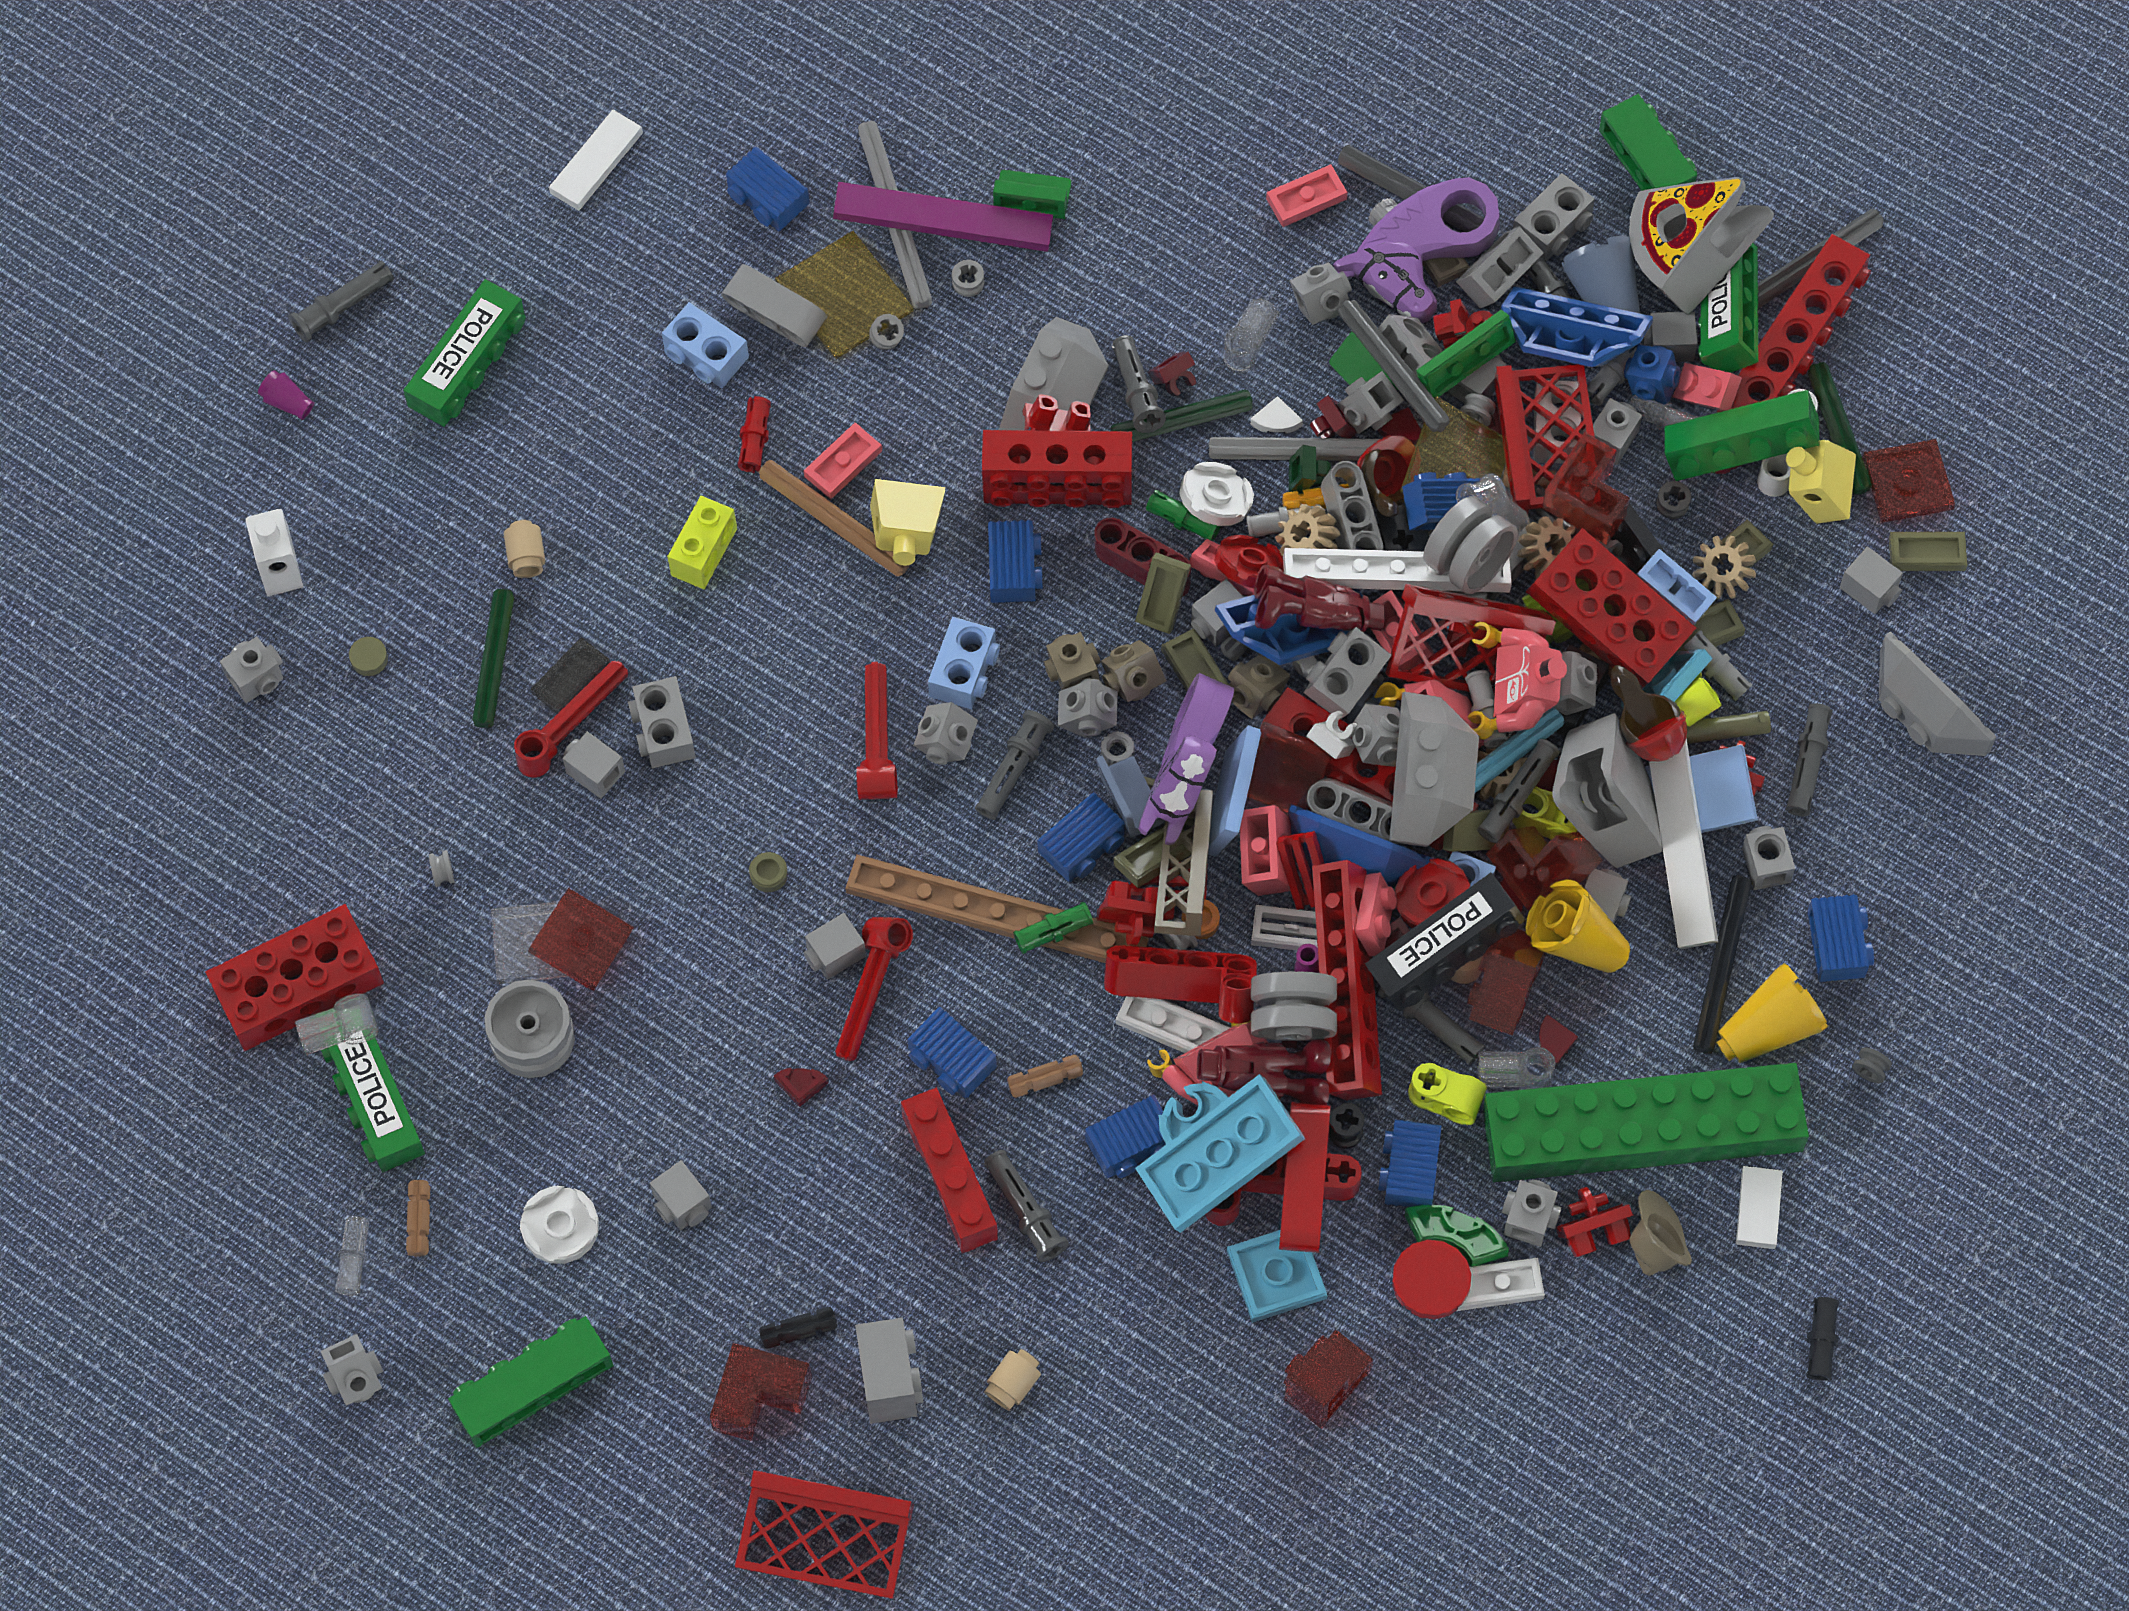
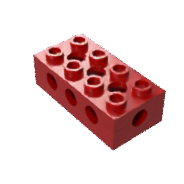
M983 430L982 482L984 503H991L998 507H1006L1011 504H1029L1033 507H1045L1049 504H1066L1073 508L1083 507L1086 504L1103 505L1108 508L1132 505V432ZM1016 482H1023V483H1027V484L1020 486V485H1016V484H1014V483H1016ZM1050 483H1063V485L1054 486ZM1089 483H1099V484H1101V485H1099V486H1090V485H1088V484H1089Z
M1583 528L1526 591L1527 594L1586 646L1608 663L1610 667L1613 668L1615 665H1621L1637 677L1641 689L1653 679L1696 629L1692 623ZM1575 578L1583 579L1588 584L1589 591L1579 589ZM1604 603L1613 605L1617 610V616L1609 615L1604 608ZM1633 628L1640 629L1645 634L1646 642L1635 638Z
M346 904L205 971L244 1052L384 984L379 968ZM336 958L332 962L324 963L328 959ZM300 975L297 979L290 980L293 976ZM265 992L262 996L255 997L258 993Z

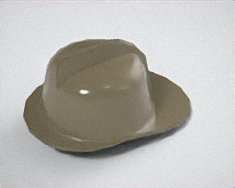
M1651 1190L1642 1191L1638 1197L1641 1220L1633 1230L1629 1241L1643 1273L1651 1276L1658 1271H1667L1677 1264L1683 1266L1690 1265L1692 1258L1687 1249L1683 1229L1675 1211L1656 1192Z

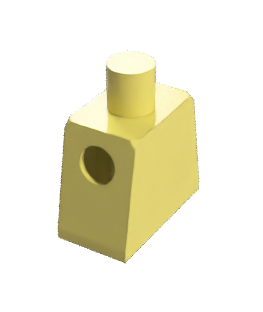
M1819 440V446L1807 449L1802 447L1792 448L1786 456V463L1791 467L1788 489L1794 500L1816 524L1849 519L1856 454L1828 440Z
M875 479L870 508L876 547L880 550L893 551L894 562L903 566L913 564L916 554H929L941 512L945 487Z

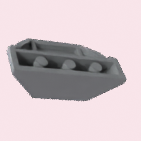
M1055 317L1041 328L1011 388L999 430H1024L1025 417L1022 413L1025 403L1033 404L1039 394L1052 396L1057 400L1058 409L1068 411L1071 403L1075 401L1091 405L1109 369V365L1090 329L1059 317Z
M1891 631L1885 635L1880 649L1879 701L1883 710L1891 718H1897L1907 728L1910 737L1917 744H1924L1931 752L1986 756L1992 749L1996 735L1988 727L1986 728L1968 706L1905 644L1898 640Z
M1410 692L1402 693L1390 842L1427 847L1473 811L1479 735L1441 697Z

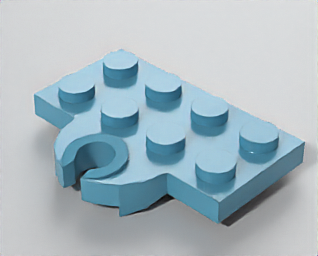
M1262 1075L1256 1076L1230 1097L1218 1087L1203 1081L1201 1084H1190L1185 1086L1184 1089L1187 1095L1198 1101V1109L1193 1116L1185 1118L1183 1115V1105L1172 1096L1166 1103L1162 1115H1158L1159 1131L1166 1145L1135 1169L1176 1231L1180 1233L1306 1139Z

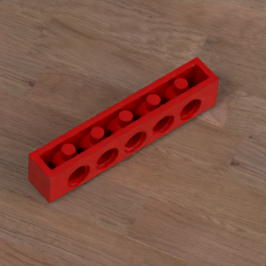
M1831 234L1759 343L1758 363L1743 368L1738 376L1742 377L1731 409L1761 402L1749 396L1755 392L1764 394L1767 397L1765 400L1788 395V393L1795 390L1796 385L1793 382L1799 373L1804 376L1811 367L1815 358L1811 354L1817 345L1823 347L1829 340L1834 329L1830 325L1836 316L1844 317L1853 300L1850 298V295L1855 288L1861 290L1871 274V270L1868 269L1870 254ZM1829 278H1836L1840 280L1843 284L1839 286H1832L1828 284L1825 280ZM1819 307L1823 310V313L1815 315L1808 312L1807 308ZM1792 335L1801 336L1805 341L1802 343H1793L1788 339V337ZM1772 364H1781L1786 368V370L1782 372L1772 371L1768 366Z
M1287 687L1262 721V737L1265 742L1276 751L1282 752L1284 750L1296 757V761L1309 771L1316 770L1327 778L1336 779L1393 803V795L1390 791L1394 789L1396 765L1393 767L1363 763L1356 746L1349 756L1335 759L1329 756L1325 750L1310 738L1298 737L1295 734L1297 731H1310L1314 724L1327 721L1331 713ZM1339 719L1338 727L1340 730L1345 731L1349 724ZM1362 769H1371L1376 775L1366 778L1358 772ZM1361 801L1366 807L1371 809L1369 804H1367L1364 801ZM1475 802L1473 806V811L1478 810L1479 805ZM1444 834L1429 846L1436 850H1442Z
M1349 860L1312 866L1319 973L1331 975L1337 979V998L1333 1003L1324 1006L1337 1013V1033L1333 1037L1324 1039L1328 1041L1331 1048V1060L1326 1070L1329 1094L1346 1101L1382 1095L1374 976L1365 965L1373 957H1369L1354 931L1367 871L1365 868Z

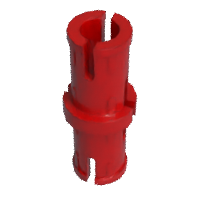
M754 396V399L752 397L748 399L746 420L744 426L740 428L739 436L742 439V445L737 466L745 472L755 473V470L759 472L764 444L769 439L767 422L771 402L764 397Z

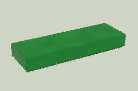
M1503 310L1498 311L1416 370L1419 381L1434 399L1440 397L1516 342L1510 316Z

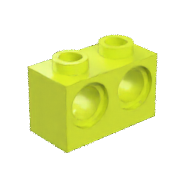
M704 496L699 497L667 556L671 576L705 590L737 530L734 509Z

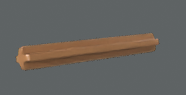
M768 460L760 468L759 476L763 481L895 576L900 577L907 571L910 565L903 566L895 563L893 551L880 550L876 547L875 534L776 462Z

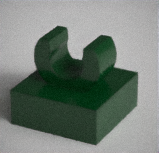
M1302 445L1289 459V492L1298 491V494H1303V490L1309 489L1311 485L1321 486L1324 477L1330 472V462L1316 460V447Z

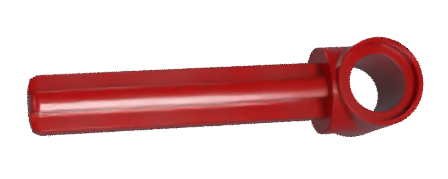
M611 661L542 730H528L516 738L514 743L518 769L523 775L536 778L544 775L549 770L551 759L558 753L556 746L628 677V670L621 662ZM530 751L541 752L535 757L525 756Z
M872 662L865 666L866 760L862 761L860 766H857V792L859 800L897 798L896 765L888 759L887 667L885 664Z
M872 917L863 926L862 939L865 942V948L870 953L835 1050L836 1056L843 1060L854 1061L857 1057L890 959H897L899 953L907 950L912 943L913 930L910 923L904 918Z

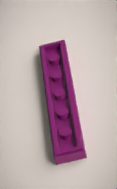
M838 182L833 219L1048 252L1053 215Z

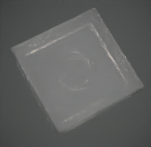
M567 900L491 909L496 980L498 985L531 979L542 980L575 976Z

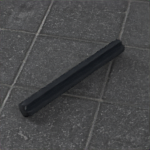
M1735 875L1730 882L1718 935V943H1716L1693 1049L1699 1053L1712 1054L1715 1048L1752 881L1748 877Z

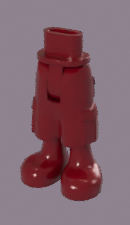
M1263 565L1258 572L1254 589L1255 598L1260 599L1255 615V625L1257 628L1269 629L1276 623L1280 615L1296 614L1297 623L1304 627L1331 628L1351 631L1357 627L1363 633L1367 628L1378 631L1383 629L1384 605L1370 602L1368 596L1363 595L1361 597L1359 593L1350 587L1338 584L1332 585L1328 581L1305 575L1300 580L1270 565Z
M1314 1039L1303 1050L1295 1053H1288L1281 1043L1264 1042L1254 1043L1253 1045L1216 1046L1214 1050L1200 1049L1197 1057V1079L1211 1081L1212 1085L1238 1091L1260 1074L1267 1080L1279 1100L1282 1096L1288 1095L1298 1099L1300 1103L1327 1105L1329 1086L1326 1080L1319 1078H1287L1283 1071L1292 1070L1304 1074L1321 1075L1329 1067L1331 1048L1328 1041Z

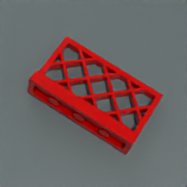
M1577 364L1512 371L1511 365L1496 366L1494 386L1513 516L1528 515L1529 509L1603 502L1604 495L1584 365ZM1577 376L1578 388L1571 396L1555 386L1562 377ZM1534 380L1544 388L1534 399H1531L1520 390L1519 381ZM1548 392H1551L1565 402L1555 414H1552L1538 404ZM1578 396H1580V403L1576 401ZM1523 403L1527 405L1525 410H1523ZM1569 407H1572L1583 416V421L1576 429H1573L1559 419ZM1532 410L1548 420L1539 433L1525 424V418ZM1553 425L1569 435L1559 448L1544 438V435ZM1583 429H1585V436L1580 434ZM1527 435L1533 439L1529 444ZM1574 440L1588 449L1587 456L1580 463L1564 452ZM1538 443L1553 453V456L1544 466L1530 458L1531 450ZM1558 458L1574 468V471L1565 481H1562L1548 471ZM1588 463H1590L1591 471L1585 467ZM1532 469L1537 472V474L1534 476V478H1533ZM1581 473L1592 481L1594 492L1579 493L1569 485ZM1542 477L1558 487L1552 496L1536 497L1535 485Z
M1405 584L1402 594L1405 606L1385 674L1388 677L1414 682L1437 680L1447 688L1470 692L1465 680L1466 672L1483 661L1491 673L1489 677L1491 685L1495 683L1496 670L1491 664L1489 657L1497 653V648L1502 646L1498 642L1493 648L1483 650L1482 646L1474 643L1479 654L1461 665L1454 651L1472 639L1478 640L1477 636L1486 631L1476 627L1471 629L1469 624L1475 625L1478 622H1484L1494 626L1498 631H1503L1504 628L1531 630L1546 639L1547 635L1553 634L1556 621L1544 610ZM1414 614L1427 616L1432 627L1414 637L1410 630ZM1435 618H1440L1442 620L1437 623ZM1453 622L1462 623L1467 633L1449 644L1442 630ZM1437 633L1445 647L1429 658H1426L1419 644ZM1415 648L1422 662L1410 670L1400 669L1399 665L1402 655ZM1450 655L1457 668L1444 677L1437 676L1432 665ZM1426 669H1427L1428 672H1429V674L1421 673V672H1423V671L1426 670ZM1462 676L1464 680H1458L1457 678ZM1492 686V689H1493V692H1494V696H1495V686Z
M753 1470L750 1484L752 1488L735 1568L894 1599L909 1521H911L914 1504L911 1501ZM759 1498L775 1501L784 1515L763 1527L756 1516ZM782 1503L797 1506L787 1512L786 1508ZM805 1507L815 1509L823 1523L802 1535L791 1516ZM822 1511L832 1512L836 1514L830 1517L829 1519H826ZM844 1515L852 1516L862 1531L842 1543L830 1524ZM860 1518L875 1522L866 1527ZM788 1520L799 1539L779 1551L767 1532ZM755 1522L760 1531L751 1536ZM882 1523L899 1526L896 1542L881 1551L869 1532ZM827 1528L838 1547L818 1559L806 1540ZM866 1535L878 1554L857 1567L846 1548ZM764 1536L775 1555L762 1564L746 1561L749 1544ZM803 1543L814 1563L801 1572L791 1570L782 1556ZM894 1550L890 1565L885 1556ZM842 1551L854 1570L840 1580L830 1578L822 1564ZM779 1559L784 1568L769 1565ZM880 1559H882L889 1570L886 1589L870 1586L861 1573ZM818 1567L823 1576L809 1573ZM858 1575L863 1584L849 1582V1580Z

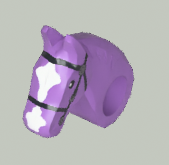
M1469 177L1455 178L1428 186L1389 211L1373 227L1358 251L1337 260L1333 264L1334 269L1338 273L1343 271L1347 278L1356 277L1371 295L1390 306L1400 315L1415 317L1421 323H1425L1435 314L1437 300L1433 292L1425 285L1422 262L1433 258L1478 256L1491 247L1500 230L1497 197L1486 184ZM1468 203L1479 208L1485 216L1484 221L1477 229L1470 232L1459 233L1453 231L1442 220L1444 213L1450 207L1457 204Z
M1201 673L1197 674L1191 683L1177 713L1167 748L1164 752L1160 771L1155 779L1138 829L1144 836L1158 817L1168 821L1165 844L1172 845L1178 839L1188 815L1194 809L1203 783L1214 761L1217 750L1213 743L1229 710L1234 694L1233 687Z

